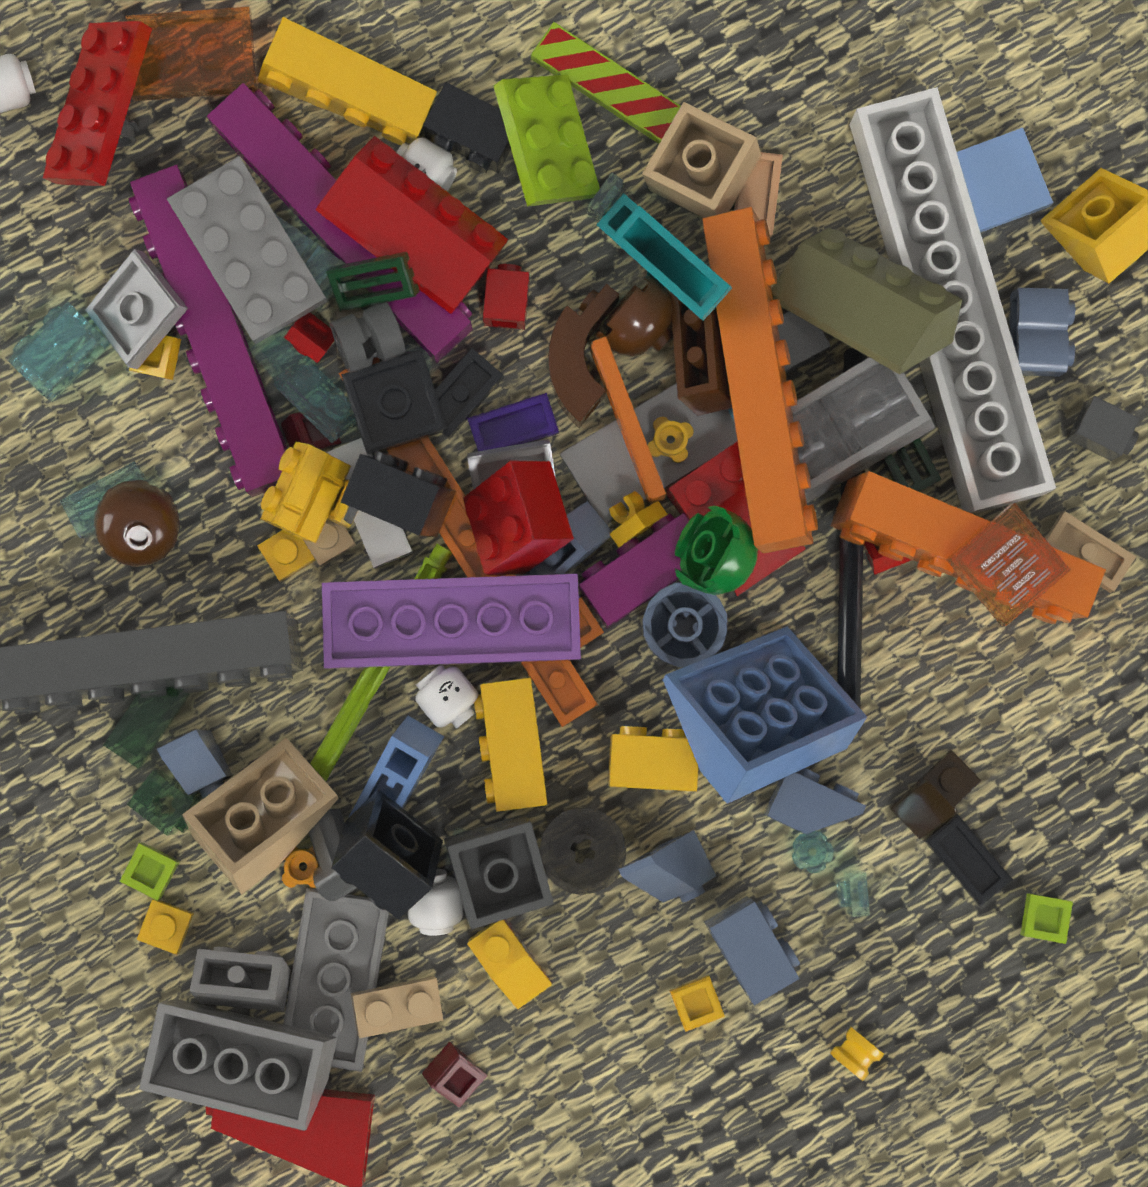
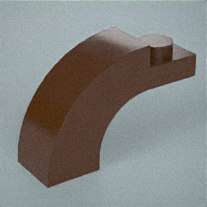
M608 284L599 293L593 289L586 296L579 307V310L583 312L581 315L577 314L569 306L565 307L555 324L549 344V376L554 395L563 412L579 429L606 396V389L594 380L587 369L584 351L592 334L619 302V293Z

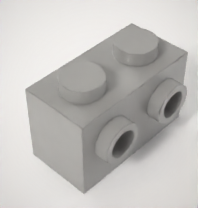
M214 947L213 950L197 949L190 993L200 1004L284 1012L291 969L283 957L274 952L257 951L255 954L239 953L238 950L228 947Z

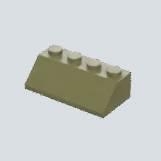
M827 228L802 241L777 279V284H774L771 289L773 300L779 299L781 307L899 375L953 343L962 304L961 298L946 291L943 286L920 277L908 267L894 263L878 254L876 250L865 247L846 237L843 232Z

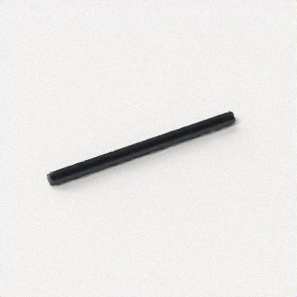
M854 348L846 349L844 352L843 373L866 360L867 356ZM863 470L862 472L858 473L857 475H855V476H853V477H856V476H858V475H860V474L865 473V470ZM848 480L841 483V497ZM840 537L837 683L860 708L864 544L858 545Z

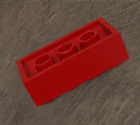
M376 136L353 157L316 208L318 213L376 257L408 252L410 260L407 264L409 268H413L415 275L412 278L413 283L418 284L419 290L450 314L456 310L487 272V269L490 268L509 240ZM397 267L391 268L394 271H397Z

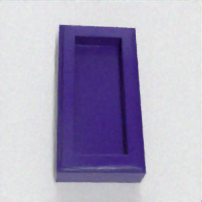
M547 393L467 418L478 451L535 442L559 434Z

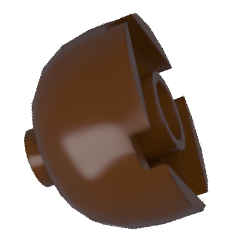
M649 272L641 277L647 282L642 290L634 285L607 317L605 322L610 328L606 334L598 329L594 336L596 339L606 336L611 350L619 355L627 357L640 356L651 347L658 352L673 335V331L668 328L672 321L673 312L670 292Z
M143 480L124 481L108 489L102 496V500L94 514L96 538L105 553L118 563L132 567L152 565L165 558L175 546L180 530L178 508L170 494L163 488L159 489L157 486L150 485L149 482Z

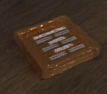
M1016 503L1006 507L946 559L1001 627L1010 624L1071 570Z

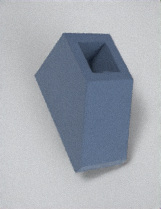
M804 768L779 780L763 815L801 833L808 834L861 815L866 805L856 801L859 793L837 783L833 790L818 783L820 779L819 774Z

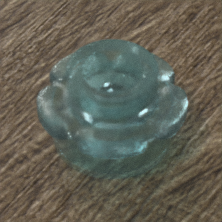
M818 831L807 835L804 833L800 834L795 838L792 845L794 849L792 854L794 864L800 869H807L810 873L823 871L826 868V863L831 862L833 858V846L827 842V837ZM810 848L816 849L814 856L809 855L808 851Z

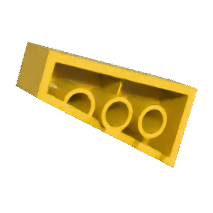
M282 17L257 79V82L343 116L354 125L360 127L368 126L380 131L385 139L398 145H402L405 142L411 144L417 139L437 91L285 17Z

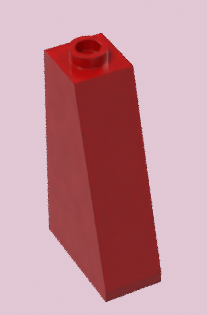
M324 1089L305 1131L206 1106V1115L212 1116L211 1129L345 1186L363 1187L375 1094Z

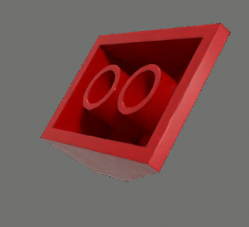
M738 441L667 490L666 495L678 513L680 515L684 513L688 520L697 513L704 516L712 511L707 507L718 506L737 514L751 527ZM799 546L764 554L758 550L757 562L752 574L734 593L736 596H739L803 552L806 548Z

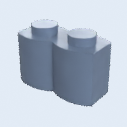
M1017 288L1011 293L1009 312L1010 334L1023 376L1059 377L1067 372L1068 366L1073 365L1075 345L1073 341H1069L1068 325H1072L1075 319V302L1069 300L1068 289Z

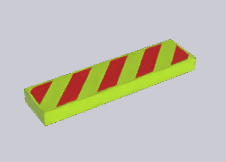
M555 22L552 23L531 54V60L552 74H568L573 88L658 144L681 107Z

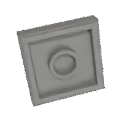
M134 249L85 311L125 364L130 368L138 369L188 308L143 251Z

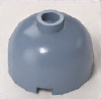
M674 583L659 590L649 601L642 619L643 637L650 651L662 662L678 668L686 667L714 656L723 646L727 633V613L720 599L716 595L692 589L682 583Z

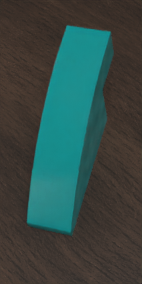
M624 193L597 223V226L703 321L732 289L727 282Z

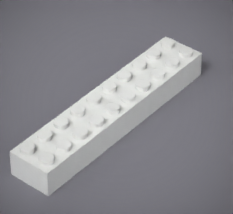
M938 88L857 108L849 125L889 260L898 265L908 267L913 273L932 283L943 286L946 291L962 299L953 343L919 363L961 508L969 513L977 514L1043 496L1056 489Z

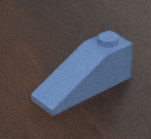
M408 715L391 736L349 817L378 789L404 809L444 736Z

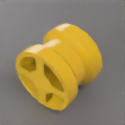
M852 1027L847 1030L844 1043L841 1046H835L830 1052L837 1061L862 1081L869 1075L868 1068L875 1061H880L885 1055Z

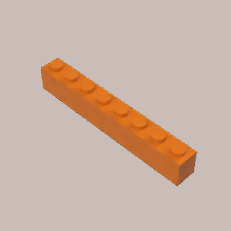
M752 207L702 218L710 268L732 287L730 292L716 306L754 546L764 554L814 544L812 531L818 530V522L813 504L807 505L805 489L811 488V480L806 462L800 463L798 447L804 446V438L800 422H793L791 406L797 405V396L793 381L786 380L784 366L790 364V354L786 340H780L777 325L784 324V318L779 299L773 300L771 285L777 284V276L773 260H766L764 245L770 244L767 222L765 219L759 220Z

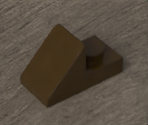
M949 750L890 809L918 839H921L957 812L955 806L981 780L952 750Z

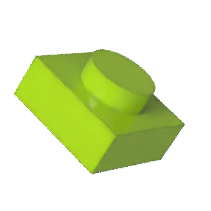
M141 842L138 844L119 882L158 901L162 898L180 861Z
M1027 893L1020 935L1066 944L1073 901Z

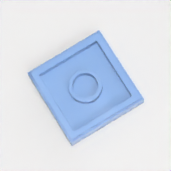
M1023 128L957 152L980 233L1048 208L1053 204Z

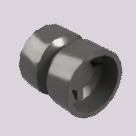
M387 302L364 309L361 318L350 314L330 322L334 341L349 374L372 366L373 358L378 357L382 361H386L406 352L400 328Z

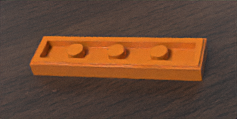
M605 336L592 341L590 350L603 387L606 389L608 400L647 502L651 505L657 501L664 500L666 492L608 340Z

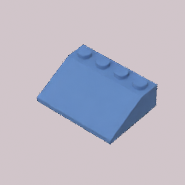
M788 626L668 673L663 678L664 685L701 773L727 804L847 749L867 719L864 712Z

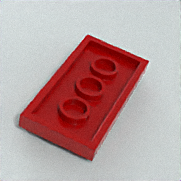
M141 21L89 23L88 29L83 34L81 40L82 49L76 68L70 76V88L65 105L58 115V128L52 147L46 155L43 179L61 185L105 186L151 35V27Z

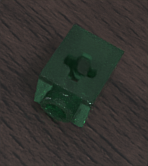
M153 770L127 805L165 835L169 836L174 835L178 830L182 833L188 830L182 814L201 800L194 795H187L182 786L162 770ZM172 796L174 799L171 805L175 811L162 814L161 810L164 805L159 801L160 798Z

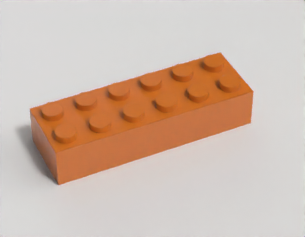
M867 471L848 479L830 526L841 530L839 536L844 540L858 545H863L865 541L880 546L878 553L897 561H902L903 557L918 562V570L936 577H941L942 573L957 578L955 582L957 586L979 593L980 589L955 559L996 523ZM996 525L957 560L981 589L984 587L986 591L995 594L994 601L1011 608H1017L1019 604L1024 605L1061 573L1064 568L1043 543L1040 544L1037 540L1024 535L1019 542L981 574V569L976 568L1017 533L1013 530L1005 532L1008 528ZM992 538L1000 540V542L994 541L997 545L991 550L988 548V551L985 550L984 552L981 548H986L985 544ZM1023 540L1025 541L1015 551H1013L1009 556H1007V554L1010 553ZM1027 543V545L1024 548H1022L1016 555H1014L1011 559L1009 558L1016 551H1018L1024 544ZM1047 545L1066 570L1026 604L1025 607L1033 609L1032 616L1050 624H1056L1057 620L1070 623L1072 619L1088 618L1106 569ZM1024 552V557L1028 558L1001 581V576L996 575ZM980 554V557L976 561H971L975 556ZM1036 554V556L1030 562H1028L1023 568L1019 570V568L1023 564H1025L1031 557H1033ZM1037 557H1039V559H1037L1031 566H1029L1023 573H1021V571L1024 568H1026L1031 562H1033ZM1001 559H1003V561L1000 564H998L993 570H991L987 575L985 574L993 566H995ZM1004 562H1006L1001 568H999L993 575H991V576L988 578V576H989L994 570H996L1001 564H1003ZM1037 564L1036 570L1041 571L1011 596L1012 590H1006ZM1048 568V570L1041 577H1039L1033 584H1030L1034 579H1036L1042 572H1044ZM1049 571L1051 572L1035 587H1033V585L1037 583L1042 577H1044ZM1015 573V575H1013L1007 582H1005L1000 588L997 589V587L1000 584H1002L1008 577ZM1015 576H1017V578L1014 579V580H1013L1008 586H1006L1001 592L999 591V590H1000L1001 588H1003L1008 582H1010ZM1025 587L1027 588L1011 603H1009V601L1013 599L1018 593H1020ZM1027 590H1029V592L1026 595H1024L1018 602H1016L1013 606L1011 605L1019 597H1021Z

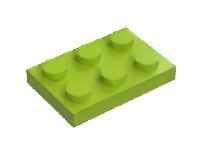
M568 74L502 79L493 85L527 207L590 199L601 194Z

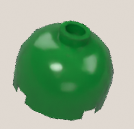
M710 506L707 508L712 511L704 516L697 513L682 530L675 548V556L681 558V570L675 568V572L683 585L707 594L719 595L735 591L747 581L755 568L758 549L754 546L752 528L743 518L725 508Z

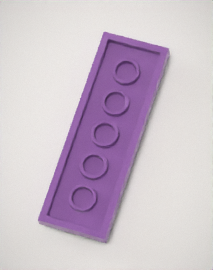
M578 574L322 583L325 669L581 660Z

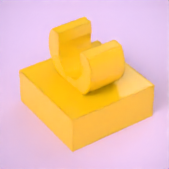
M633 491L623 497L624 502L629 507V511L622 502L609 508L612 518L621 524L610 533V536L617 546L621 547L632 538L643 534L654 523L668 514L659 501L644 508L643 498L638 492Z

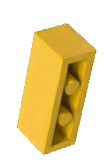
M531 678L480 684L481 694H478L474 706L476 719H485L487 736H479L482 762L490 761L492 778L484 779L487 804L495 803L496 812L548 805Z

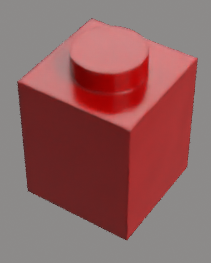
M499 264L497 269H487L483 310L484 326L525 330L530 287L529 272H523L522 267L513 264Z

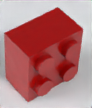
M510 460L463 497L466 515L469 518L477 546V553L485 575L525 574L574 539L550 461Z

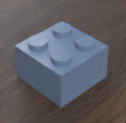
M746 896L704 921L746 996L754 1006L800 979L794 970L795 967L800 965V962L788 942H785L783 938L776 939L772 930L778 927V924L766 904H763L761 900L755 903V901Z

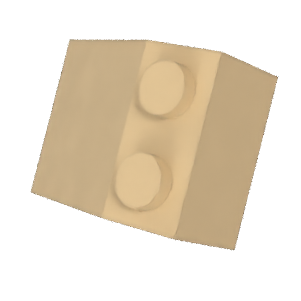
M285 738L182 815L192 837L242 895L274 871L339 798L292 743Z

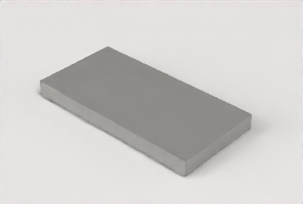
M677 383L634 408L647 445L653 440L655 433L653 423L658 417H667L669 421L679 423L687 422L693 427V436L688 439L686 446L688 457L685 461L676 463L670 457L663 455L659 457L652 456L664 489L690 474L738 441L735 422L730 416L728 409L697 416L678 399ZM616 420L560 453V457L587 501L606 524L614 520L610 515L609 508L617 503L622 502L629 511L628 505L623 500V497L636 491L641 495L643 501L647 500ZM672 436L666 438L670 444L675 441Z
M307 887L283 1024L337 1037L331 1067L362 1072L368 1037L359 1038L357 1036L350 993L377 988L389 912L378 908L370 897L347 894L336 901H329L322 897L316 888Z

